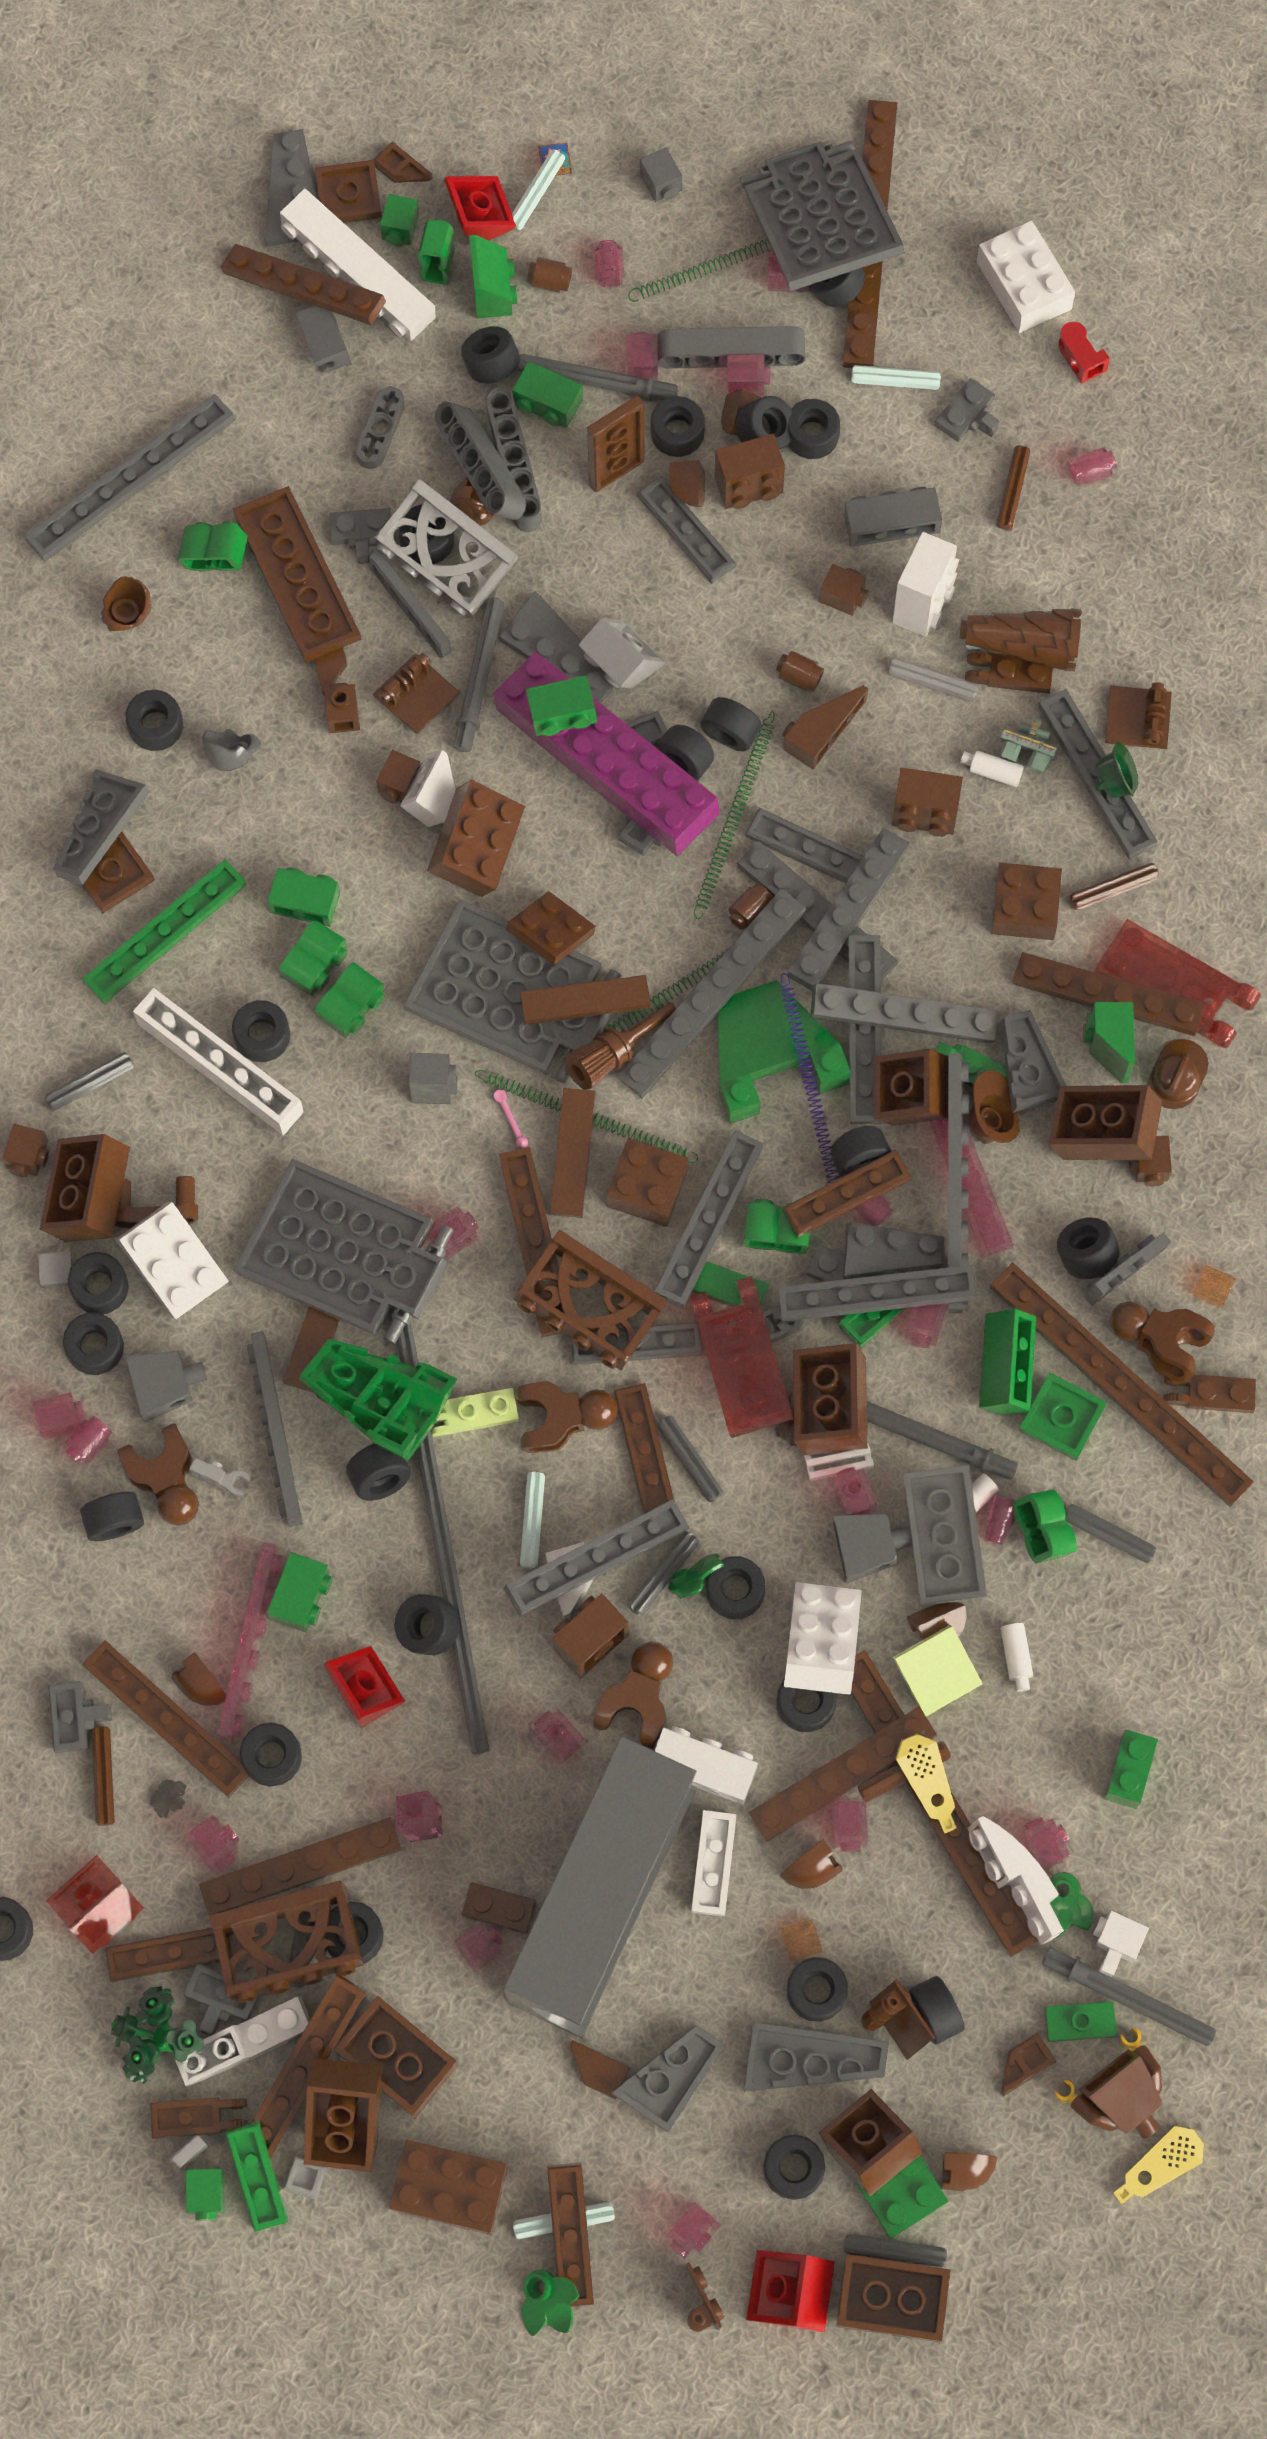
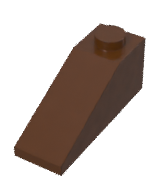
M862 685L802 714L796 723L791 721L782 734V737H784L783 750L811 769H814L866 703L868 688Z

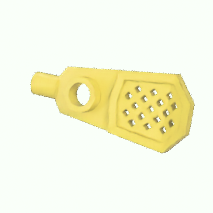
M914 1734L901 1740L896 1761L929 1817L939 1820L944 1833L956 1829L957 1827L951 1816L955 1805L936 1741L919 1734ZM939 1793L942 1796V1802L934 1806L931 1803V1798L934 1794Z
M1174 2126L1125 2174V2184L1113 2194L1121 2204L1133 2195L1139 2197L1146 2196L1200 2165L1203 2159L1204 2143L1193 2129ZM1142 2171L1148 2172L1151 2177L1147 2185L1141 2184L1138 2180V2174Z

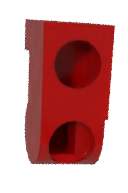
M1072 321L1063 325L1058 347L1082 384L1106 372L1110 357L1104 349L1096 352L1086 337V328L1081 323Z

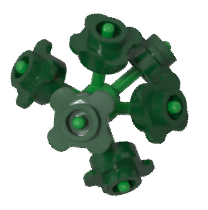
M162 1986L150 1987L149 1990L143 1992V1997L138 2000L141 2010L136 2016L130 2015V2007L126 2006L123 2016L116 2015L111 2023V2035L116 2036L115 2047L119 2048L121 2041L130 2045L128 2055L122 2058L126 2063L122 2066V2069L125 2072V2077L130 2078L134 2083L140 2080L145 2084L148 2081L146 2077L154 2072V2065L159 2061L161 2051L174 2053V2059L183 2062L187 2060L188 2055L193 2052H200L204 2048V2040L198 2037L195 2031L196 2024L193 2021L186 2020L182 2023L181 2027L171 2028L167 2021L172 2016L171 2006L174 2002V1998L170 1994L172 1993L171 1989L163 1990ZM138 2021L140 2023L147 2021L150 2026L158 2028L153 2032L138 2028L137 2025ZM140 2036H143V2037H146V2038H150V2039H143V2040H142Z

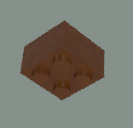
M774 434L715 450L714 478L725 509L732 507L741 509L748 506L750 502L760 499L764 501L773 500L783 493L785 464Z
M901 767L892 826H898L900 830L905 832H914L916 829L929 831L931 835L943 837L947 834L953 835L963 777Z
M999 862L996 875L991 934L1054 940L1058 922L1062 869Z
M931 1049L875 1056L874 1119L893 1126L948 1119V1056Z
M627 1138L606 1195L607 1207L667 1227L688 1171L689 1158Z
M602 1593L597 1598L593 1596L587 1598L578 1607L580 1611L578 1615L571 1621L568 1618L564 1619L553 1630L555 1633L552 1637L553 1650L580 1679L629 1636V1622Z
M872 2089L818 2132L830 2155L869 2196H872L923 2153L913 2131Z

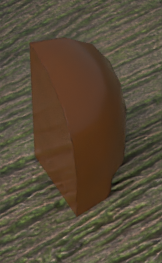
M743 388L727 394L722 411V429L730 435L738 436L736 421L739 411L744 405L762 397Z
M700 461L670 462L669 481L673 493L683 503L693 507H702L705 500V471Z
M959 1602L936 1604L907 1616L912 1631L918 1630L921 1641L948 1625L953 1626L959 1637L964 1630L967 1618L966 1606Z
M196 1652L192 1653L182 1662L185 1667L172 1674L173 1681L192 1702L211 1706L219 1705L229 1700L227 1694Z
M823 1839L788 1866L780 1876L789 1885L800 1889H811L827 1883L843 1870L841 1865L832 1856L833 1851Z
M945 2152L942 2163V2190L965 2191L978 2188L986 2183L994 2173L997 2157L983 2154Z

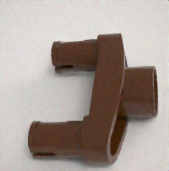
M179 1176L176 1178L175 1206L188 1225L198 1220V1205L195 1204V1179L192 1176ZM124 1179L115 1226L130 1229L161 1206L131 1207V1182L128 1179Z

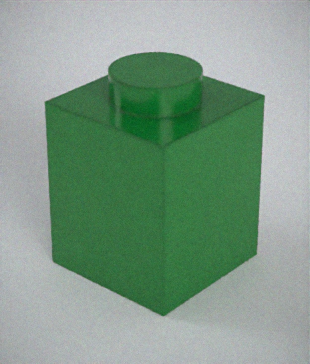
M393 194L388 195L380 223L382 240H386L392 245H411L419 217L417 199Z
M222 2169L186 2170V2213L190 2215L195 2214V2221L216 2220V2214L224 2213V2171Z

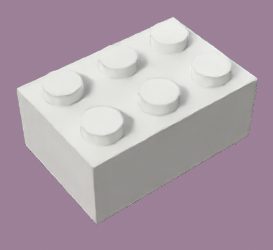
M1029 221L979 244L977 264L1019 333L1072 309L1075 290L1033 221Z
M922 532L897 584L893 624L924 637H927L930 628H937L943 614L941 612L944 603H949L955 589L953 584L957 576L955 571L959 563V559L955 558L956 545Z
M173 1202L165 1203L116 1238L120 1247L173 1319L179 1318L229 1282Z
M795 1583L784 1687L851 1694L862 1590Z

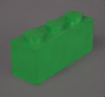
M1018 1309L985 1314L979 1408L998 1415L1030 1411L1036 1316Z

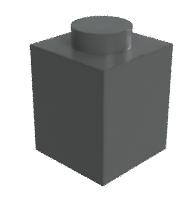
M667 147L640 158V175L655 202L662 199H672L682 191V174Z

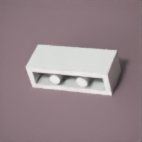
M672 1726L671 1730L663 1728L655 1752L697 1770L691 1784L692 1787L744 1805L758 1765L757 1762L752 1761V1755L741 1750H734V1753L722 1750V1744L708 1738H703L702 1742L690 1738V1732L679 1727Z

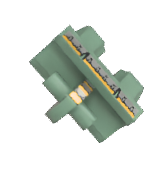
M1035 718L1032 726L1023 722L1020 723L1018 731L1028 734V737L1007 729L1003 730L1000 758L1016 763L1021 749L1032 752L1027 768L1043 774L1050 759H1055L1057 748L1035 740L1037 737L1047 741L1050 732L1039 729L1042 720Z

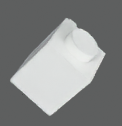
M1113 1911L1109 1913L1107 1919L1101 1916L1093 1933L1094 1936L1098 1937L1095 1946L1107 1951L1099 1971L1112 1977L1121 1958L1133 1963L1137 1958L1149 1928Z

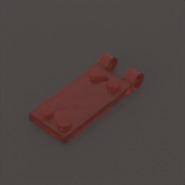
M1129 919L1125 921L1094 971L1095 973L1204 1003L1205 1008L1197 1033L1222 1048H1228L1237 1035L1236 1030L1229 1024L1220 1020H1213L1226 999L1233 1001L1245 1010L1251 1011L1261 997L1259 991L1251 985L1233 980ZM1211 998L1214 1003L1207 1004L1205 999Z
M752 1276L736 1281L743 1304L713 1313L706 1291L690 1295L731 1438L794 1419L761 1307L759 1294ZM730 1321H737L736 1325L728 1326Z

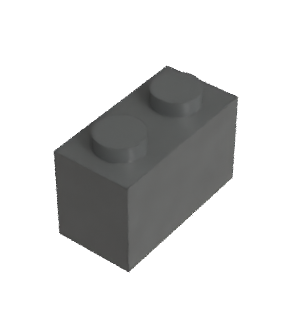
M410 1054L409 1086L412 1103L451 1104V1094H457L458 1076L456 1075V1065H451L449 1054Z

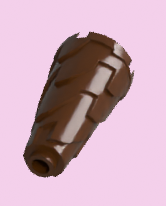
M1071 608L1052 609V611H1030L1026 613L992 612L991 615H968L967 621L961 620L959 639H965V645L987 649V652L1015 656L1026 661L1045 664L1046 667L1075 672L1076 663H1069L1068 661H1074L1078 656L1081 619H1073V617L1080 618L1082 611L1081 609Z

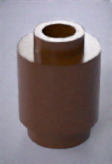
M538 257L536 263L530 262L527 280H532V287L557 293H560V290L568 291L572 267H567L566 263Z
M791 651L789 655L783 654L781 656L776 671L780 672L779 679L805 691L807 689L815 691L822 678L824 668L818 666V662Z
M760 884L748 887L728 909L730 913L729 919L732 924L740 930L746 929L773 899L772 894Z

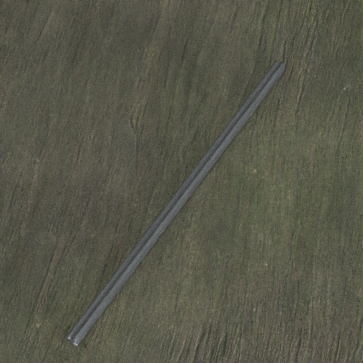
M410 1321L408 1326H404L397 1340L400 1361L417 1366L418 1357ZM430 1430L417 1448V1455L443 1598L454 1606L460 1621L459 1634L452 1647L471 1751L473 1754H481L489 1751V1745Z

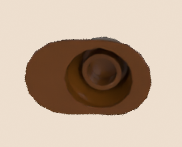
M1186 1039L1173 1040L1164 1046L1156 1060L1148 1082V1086L1163 1101L1162 1107L1180 1109L1192 1103L1207 1074L1209 1065L1207 1054L1200 1045Z
M993 1070L984 1071L977 1076L973 1084L974 1105L968 1116L969 1125L974 1134L981 1139L982 1144H989L993 1141L1009 1143L1019 1133V1120L1017 1112L1012 1113L1008 1080L999 1072Z

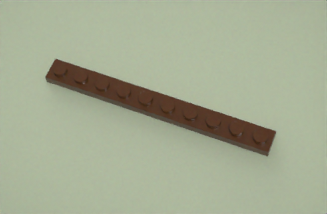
M868 100L863 162L888 211L898 102ZM883 261L862 267L865 272L864 284L858 295L849 302L843 367L853 368L854 365L873 366Z
M1013 1262L991 1283L990 1289L1012 1309H1018L1036 1316L1035 1330L1230 1508L1252 1486L1254 1481Z
M866 1650L855 1655L851 1694L874 1733H877L904 1716V1713ZM909 1781L905 1782L1010 1958L1038 1942V1938L1030 1932L1027 1923L1028 1918L1023 1909L1014 1901L1009 1886L1006 1885L998 1889L995 1881L988 1877L985 1871V1862L980 1852L974 1849L969 1839L967 1828L971 1824L952 1792L951 1795L955 1808L951 1816L957 1828L944 1833L939 1820L929 1817ZM939 1793L934 1794L931 1798V1803L934 1806L942 1802V1796Z

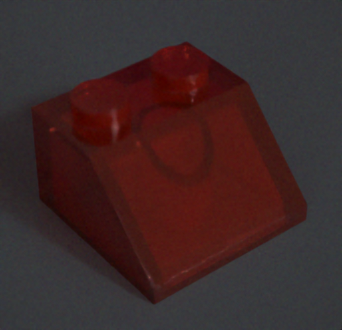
M98 1855L91 1859L46 1900L92 1954L108 1944L119 1930L126 1924L131 1923L137 1914L144 1909Z

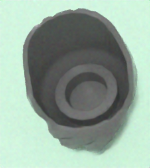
M226 729L223 733L206 731L202 736L203 745L210 763L220 771H232L243 767L249 762L253 753L262 747L261 741L257 736L253 734L238 736L231 729Z

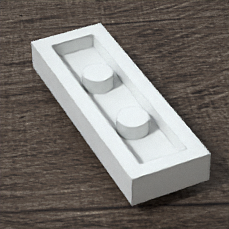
M703 1810L691 1913L725 1917L737 1814Z

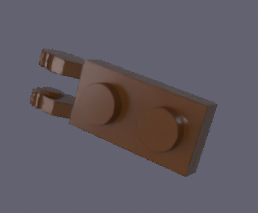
M970 652L967 655V663L974 666L990 667V674L983 670H968L965 672L966 681L989 685L988 687L1050 694L1053 668L1046 667L1045 664L1026 661L1019 657L994 654L990 656L987 653Z
M1193 1374L1188 1381L1179 1382L1164 1376V1384L1189 1387V1396L1177 1393L1163 1395V1399L1169 1405L1188 1406V1409L1254 1413L1256 1379Z
M217 2097L150 2103L152 2139L220 2134L222 2131L248 2124V2120L243 2119L221 2122L220 2110L243 2109L247 2107V2099L220 2100Z

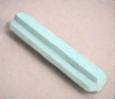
M551 150L514 209L512 216L516 224L515 229L521 230L563 164L565 156L559 151Z
M854 365L851 380L853 383L937 390L940 387L941 375L936 371Z
M529 1472L527 1474L520 1565L523 1568L529 1569L537 1568L545 1484V1475L540 1472Z
M611 2202L585 2206L587 2226L613 2221L615 2218ZM551 2213L515 2220L513 2222V2229L516 2239L553 2233Z

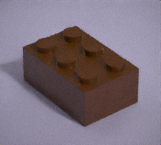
M472 779L457 787L427 871L480 897L496 890L525 806Z
M1148 1085L1060 1086L1048 1144L1063 1160H1152L1163 1101Z
M106 1134L58 1139L39 1230L65 1242L113 1238L130 1147Z
M850 1343L793 1350L794 1442L804 1455L867 1449L866 1357L858 1344Z
M379 1996L375 1998L334 2048V2051L346 2062L381 2065V2091L414 2119H416L459 2066L454 2058Z
M313 2058L306 2094L304 2165L372 2172L378 2144L381 2065Z
M406 2140L389 2209L393 2212L492 2235L508 2165L494 2160Z
M846 2254L836 2327L940 2343L943 2338L951 2270Z

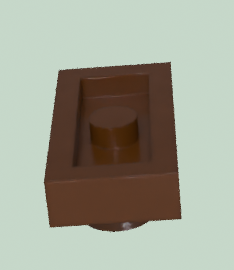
M471 1882L461 1915L527 1934L536 1900Z

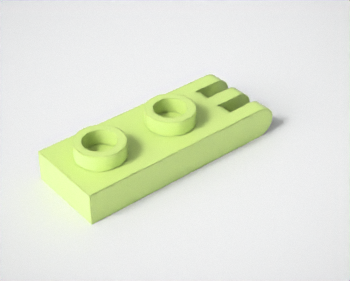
M513 1388L448 1399L435 1423H443L444 1426L432 1428V1436L436 1437L519 1422Z

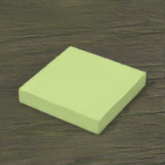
M951 1625L946 1626L893 1657L911 1694L925 1716L930 1715L983 1684Z

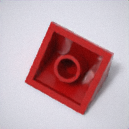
M498 176L445 177L444 182L461 229L468 238L469 235H477L490 241L515 228L516 224Z
M372 1646L329 1660L324 1664L327 1674L361 1729L405 1702Z

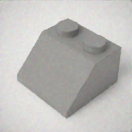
M602 617L579 644L586 652L584 654L585 659L595 667L600 666L606 672L605 679L616 688H633L666 663L623 620Z

